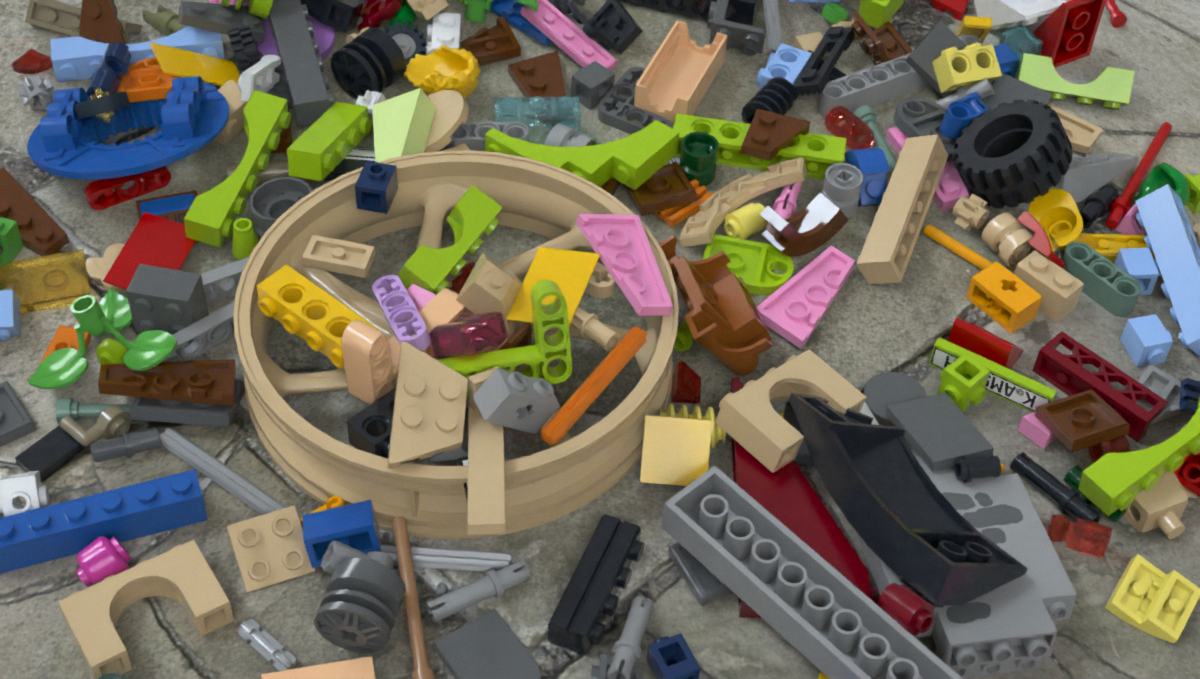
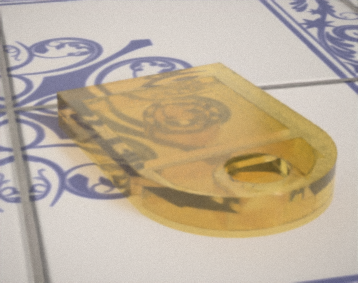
M84 249L9 263L0 269V290L10 286L15 287L13 291L20 299V313L72 305L76 299L85 295H91Z

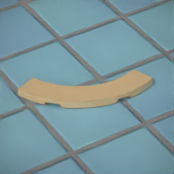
M804 158L791 159L767 166L768 171L753 177L749 173L715 192L699 206L700 211L694 217L690 216L680 236L682 248L711 243L716 229L723 222L726 215L749 200L770 190L803 182L806 170Z

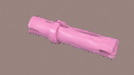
M803 182L783 186L780 197L775 200L773 206L774 211L782 218L788 219L795 215L797 211L796 201Z

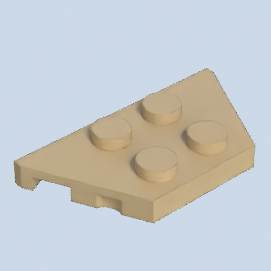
M401 341L387 469L398 468L400 463L418 458L420 461L432 457L437 452H448L461 448L463 442L468 379Z

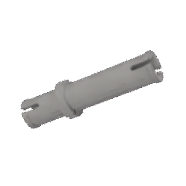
M520 559L518 562L496 572L493 569L487 571L485 577L426 602L428 614L433 615L431 620L434 624L438 623L440 620L492 596L499 598L504 595L505 590L531 580L529 568L524 569V566H526L525 561Z
M638 596L633 599L620 640L616 641L613 646V660L606 673L607 679H616L617 674L621 675L620 679H630L633 666L639 662L642 653L640 648L642 639L654 610V604L649 598H647L644 607H641L644 596Z

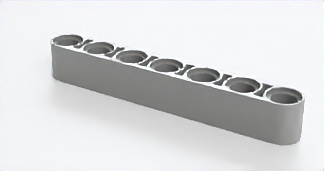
M971 34L958 36L967 46L981 43L978 37ZM909 53L828 82L820 96L819 113L827 119H837L853 113L861 106H873L930 84L905 61L911 54Z

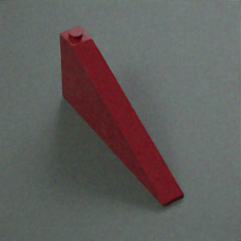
M732 378L730 392L735 393L744 387L739 378ZM731 437L733 481L853 585L861 589L876 604L875 586H870L868 570L795 461H791L772 473ZM738 597L739 617L761 618Z

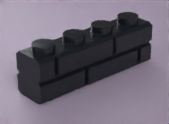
M606 514L602 515L548 623V640L550 643L563 648L568 647L571 651L584 656L588 655L592 644H600L606 625L602 623L606 615L610 617L614 615L619 601V597L616 594L619 588L626 589L632 574V569H629L632 561L639 562L644 550L645 543L640 541L641 529L638 525L626 521L621 522L620 519Z

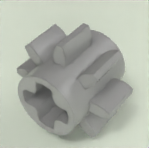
M40 74L25 77L23 86H18L23 106L30 104L34 111L46 108L54 97V86L51 79L49 78L44 81Z

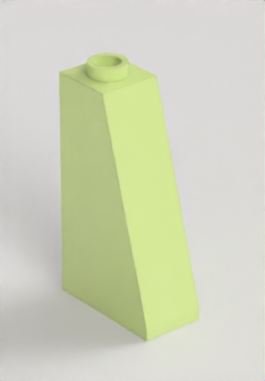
M421 88L373 105L375 162L424 153L436 107Z

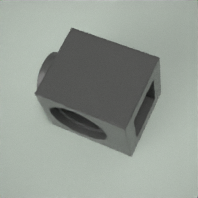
M592 62L572 75L571 97L589 110H592L599 105L600 101L614 86L615 74L598 62Z

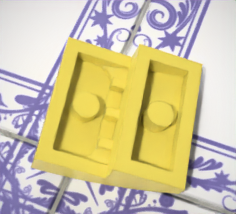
M1137 554L1128 563L1104 608L1128 624L1152 636L1175 643L1178 641L1200 597V588L1176 570H1172L1166 575L1141 555Z

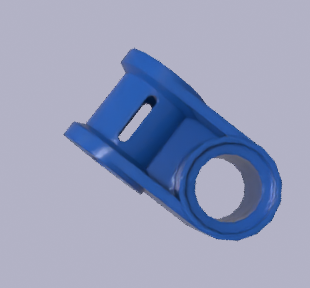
M975 92L949 104L940 125V131L944 136L950 139L961 138L960 133L964 127H968L971 120L976 116L979 118L984 114V111L989 109L981 101V95Z

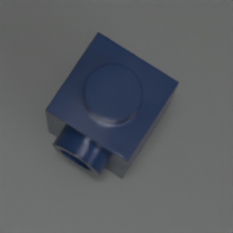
M366 160L355 185L357 209L384 214L388 213L398 190L397 166Z

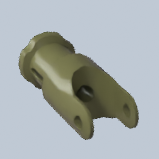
M161 5L157 7V13H151L148 10L142 12L144 21L166 36L180 31L187 26L180 24L178 14Z

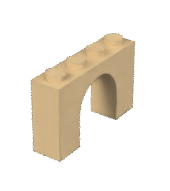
M810 349L798 356L792 355L778 368H770L764 376L756 381L754 379L748 381L739 391L726 394L719 403L720 411L715 423L772 473L795 459L804 439L800 432L774 410L771 405L772 402L789 401L791 393L814 395L828 400L829 406L845 414L847 408L860 413L867 398Z
M194 539L183 545H176L161 555L150 560L141 561L126 571L108 576L101 582L82 591L73 592L68 597L58 601L64 621L94 679H114L133 670L127 650L116 631V624L122 612L132 603L142 598L164 596L179 602L188 613L200 637L234 621L230 601Z

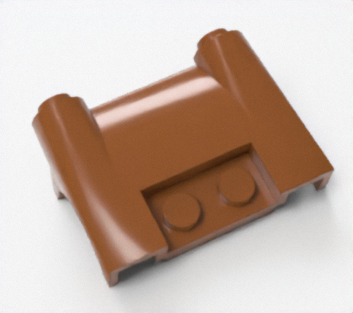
M672 234L660 242L659 245L671 267L674 281L678 285L690 311L684 318L694 340L734 374L746 376L752 373L759 362L758 354L772 347L771 342H769L772 338L742 277L738 278L734 273H731L726 265L731 261L723 250L700 261H688L684 256L679 258L675 252L678 240Z

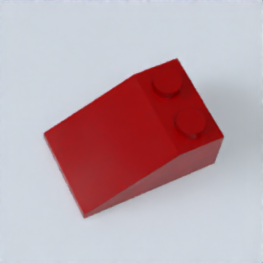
M1071 0L1061 4L1033 31L1028 53L1052 57L1054 68L1089 56L1106 0Z

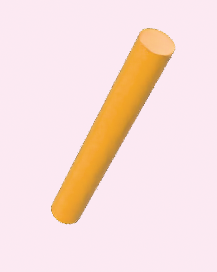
M931 224L924 228V235L977 268L983 270L993 264Z

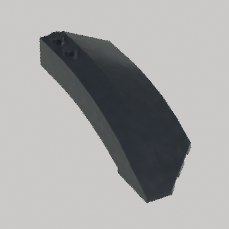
M791 393L789 397L790 404L804 436L814 466L831 497L867 546L900 576L902 583L915 588L933 606L943 608L945 605H963L1025 575L1027 567L975 529L936 488L903 437L905 430L893 425L871 424L873 421L872 417L847 408L845 414L836 411L828 405V400L818 396Z

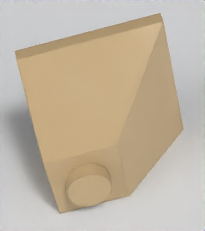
M483 253L475 264L456 301L504 336L510 338L519 322L506 320V317L523 282Z

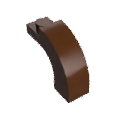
M821 193L794 217L784 219L769 205L760 214L767 222L764 226L766 230L762 235L782 253L792 257L801 256L819 248L849 221L841 209Z

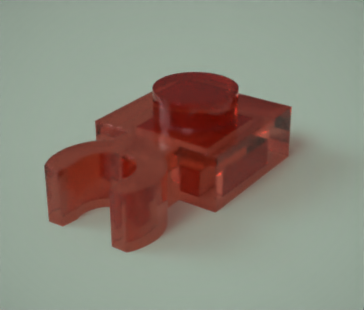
M1053 515L1047 534L1051 541L1069 542V549L1102 558L1111 539L1113 528L1078 518L1075 524L1061 515Z

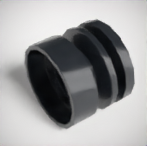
M371 27L354 38L352 42L333 53L330 60L331 70L336 81L355 100H357L359 95L364 97L367 90L370 92H383L386 87L404 76L406 71V60L402 50L388 33L379 28Z

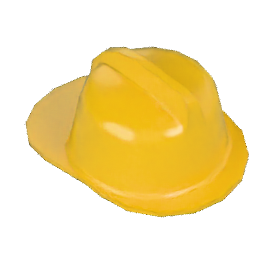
M1052 188L1044 196L1039 195L1034 198V201L1030 203L1028 213L1046 228L1057 242L1061 251L1065 250L1069 243L1079 241L1083 229V219L1070 193L1063 189Z

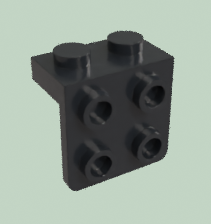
M573 0L567 2L572 10L570 15L579 24L584 25L582 31L592 40L598 38V42L608 51L614 49L619 54H622L643 32L619 0H608L595 15Z

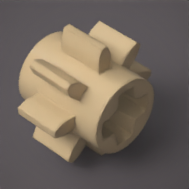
M971 194L970 198L962 196L952 211V215L957 217L954 223L968 232L971 231L972 227L977 230L980 229L990 214V211L985 208L988 202L975 194Z

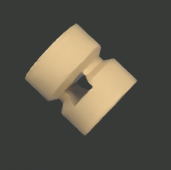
M1002 213L996 216L986 225L982 232V240L995 253L999 252L998 257L1010 269H1015L1020 261L1035 251L1028 243L1033 235L1028 230L1023 229L1022 224L1011 213Z

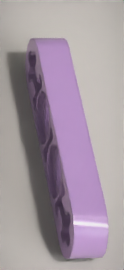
M387 275L377 279L372 285V290L399 345L401 346V341L421 351L425 350L431 343L429 332L401 279L396 275Z

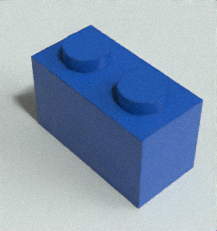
M371 500L303 515V541L312 568L321 566L322 558L329 544L334 540L366 554L373 551L381 552L379 525Z

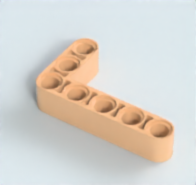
M448 288L441 290L419 311L431 338L430 345L422 352L432 358H435L469 325L475 315L457 302L456 298L459 294ZM360 320L352 321L346 327L342 336L348 392L352 396L371 405L396 388L400 345L395 335L389 339L385 333Z

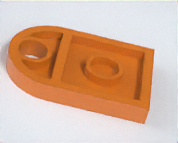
M156 57L146 58L128 67V72L121 80L116 93L126 91L130 103L166 99L167 93L172 91L173 78L182 77L163 73Z

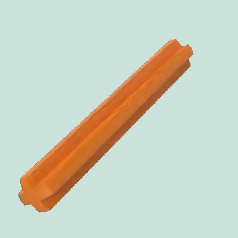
M638 326L632 327L542 428L541 438L544 442L556 445L647 341V332L644 329H640Z

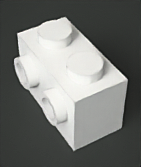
M437 13L433 16V24H428L427 39L431 42L426 44V56L434 53L435 50H438L443 45L451 48L456 47L461 50V14Z

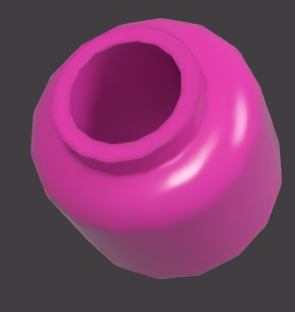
M101 536L77 554L76 558L80 567L75 572L83 583L90 587L92 584H97L108 576L117 575L128 570L129 564L127 561L131 559V556L115 537L109 540L107 537Z

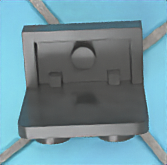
M729 0L712 1L707 28L711 29L709 44H712L717 32L728 35L726 50L735 48L740 49L746 55L762 54L766 30L726 21Z

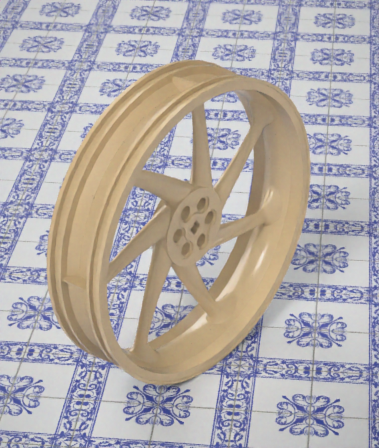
M473 150L435 151L395 157L378 162L397 166L398 190L387 214L357 209L355 185L363 167L343 174L318 187L283 213L262 236L242 271L235 295L233 319L236 346L244 370L245 398L251 422L260 442L274 463L293 483L323 505L332 496L342 497L346 505L371 500L379 529L394 532L392 519L403 516L406 518L409 536L437 539H474L498 536L468 535V505L463 484L468 483V466L421 464L423 460L419 461L416 458L400 463L398 468L387 469V458L358 450L332 438L311 425L282 398L286 395L348 389L346 372L342 368L307 374H289L281 369L267 353V335L275 319L267 317L261 312L258 306L257 285L287 264L391 339L394 333L377 301L345 284L328 271L303 266L302 256L312 235L362 244L385 234L421 226L417 249L421 245L440 249L443 223H449L447 217L456 203L472 185H475L503 207L496 217L500 221L498 225L526 230L552 239L499 263L500 266L521 280L526 276L539 247L596 253L576 224L579 214H635L616 197L572 172L526 157L497 152ZM642 221L641 223L673 305L670 316H644L648 327L646 331L647 341L634 355L642 378L618 407L601 421L573 438L567 432L556 445L549 444V449L529 456L504 461L506 534L534 528L559 519L587 505L608 491L642 457L645 415L660 416V407L662 412H665L668 406L672 387V353L678 328L679 306L677 288L671 267L662 248ZM599 258L598 263L603 264V262ZM467 280L450 282L447 288L459 294ZM474 315L469 325L434 359L497 351L509 338L477 315ZM519 322L513 334L516 331H518L525 324V322ZM529 323L531 324V333L534 334L533 323ZM605 324L619 333L620 338L617 344L629 331L628 329ZM570 325L569 334L571 338L591 340L588 337H581L579 331ZM549 328L545 335H554L559 328ZM520 364L514 371H524L528 365ZM469 397L466 398V408L469 405ZM550 419L541 427V429L550 421Z

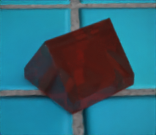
M678 362L672 377L671 402L700 403L701 377L685 362Z

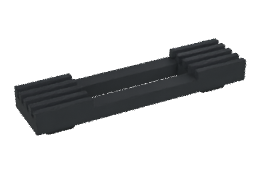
M837 26L827 30L793 85L798 96L799 94L804 96L805 93L810 95L811 92L812 95H815L816 92L818 94L822 93L830 80V72L842 52L849 48L855 38L852 27L843 28V26ZM830 52L820 70H817L816 68L825 53Z

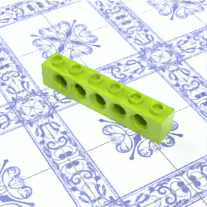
M676 113L673 129L679 132L678 154L675 158H680L682 139L686 135L693 132H705L715 137L719 143L716 164L768 171L767 166L802 157L807 169L805 177L824 180L828 167L833 164L843 163L846 138L815 133L799 134L794 138L792 145L780 150L778 155L768 161L741 154L742 143L751 124Z

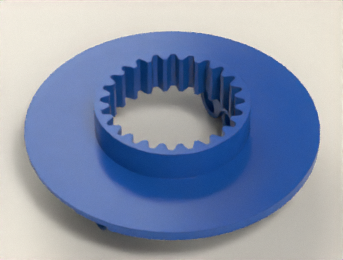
M201 76L173 78L172 91L167 93L166 99L132 102L126 108L85 119H79L75 111L76 103L89 100L84 88L56 90L53 97L54 103H49L47 106V116L41 118L40 124L29 137L27 151L31 161L38 168L60 177L108 179L139 174L181 160L210 143L226 126L229 119V106L226 98L217 91L216 87L203 82ZM156 125L157 129L161 128V131L155 132V136H146L145 140L137 139L131 144L123 142L119 146H116L115 143L105 146V143H100V140H107V136H115L118 134V131L127 132L130 128L139 129L142 126L150 128Z

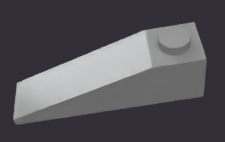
M1117 152L1086 154V157H1072L1066 175L1061 176V181L1056 187L1052 186L1049 189H1063L1070 193L1075 202H1081L1137 164L1139 157Z

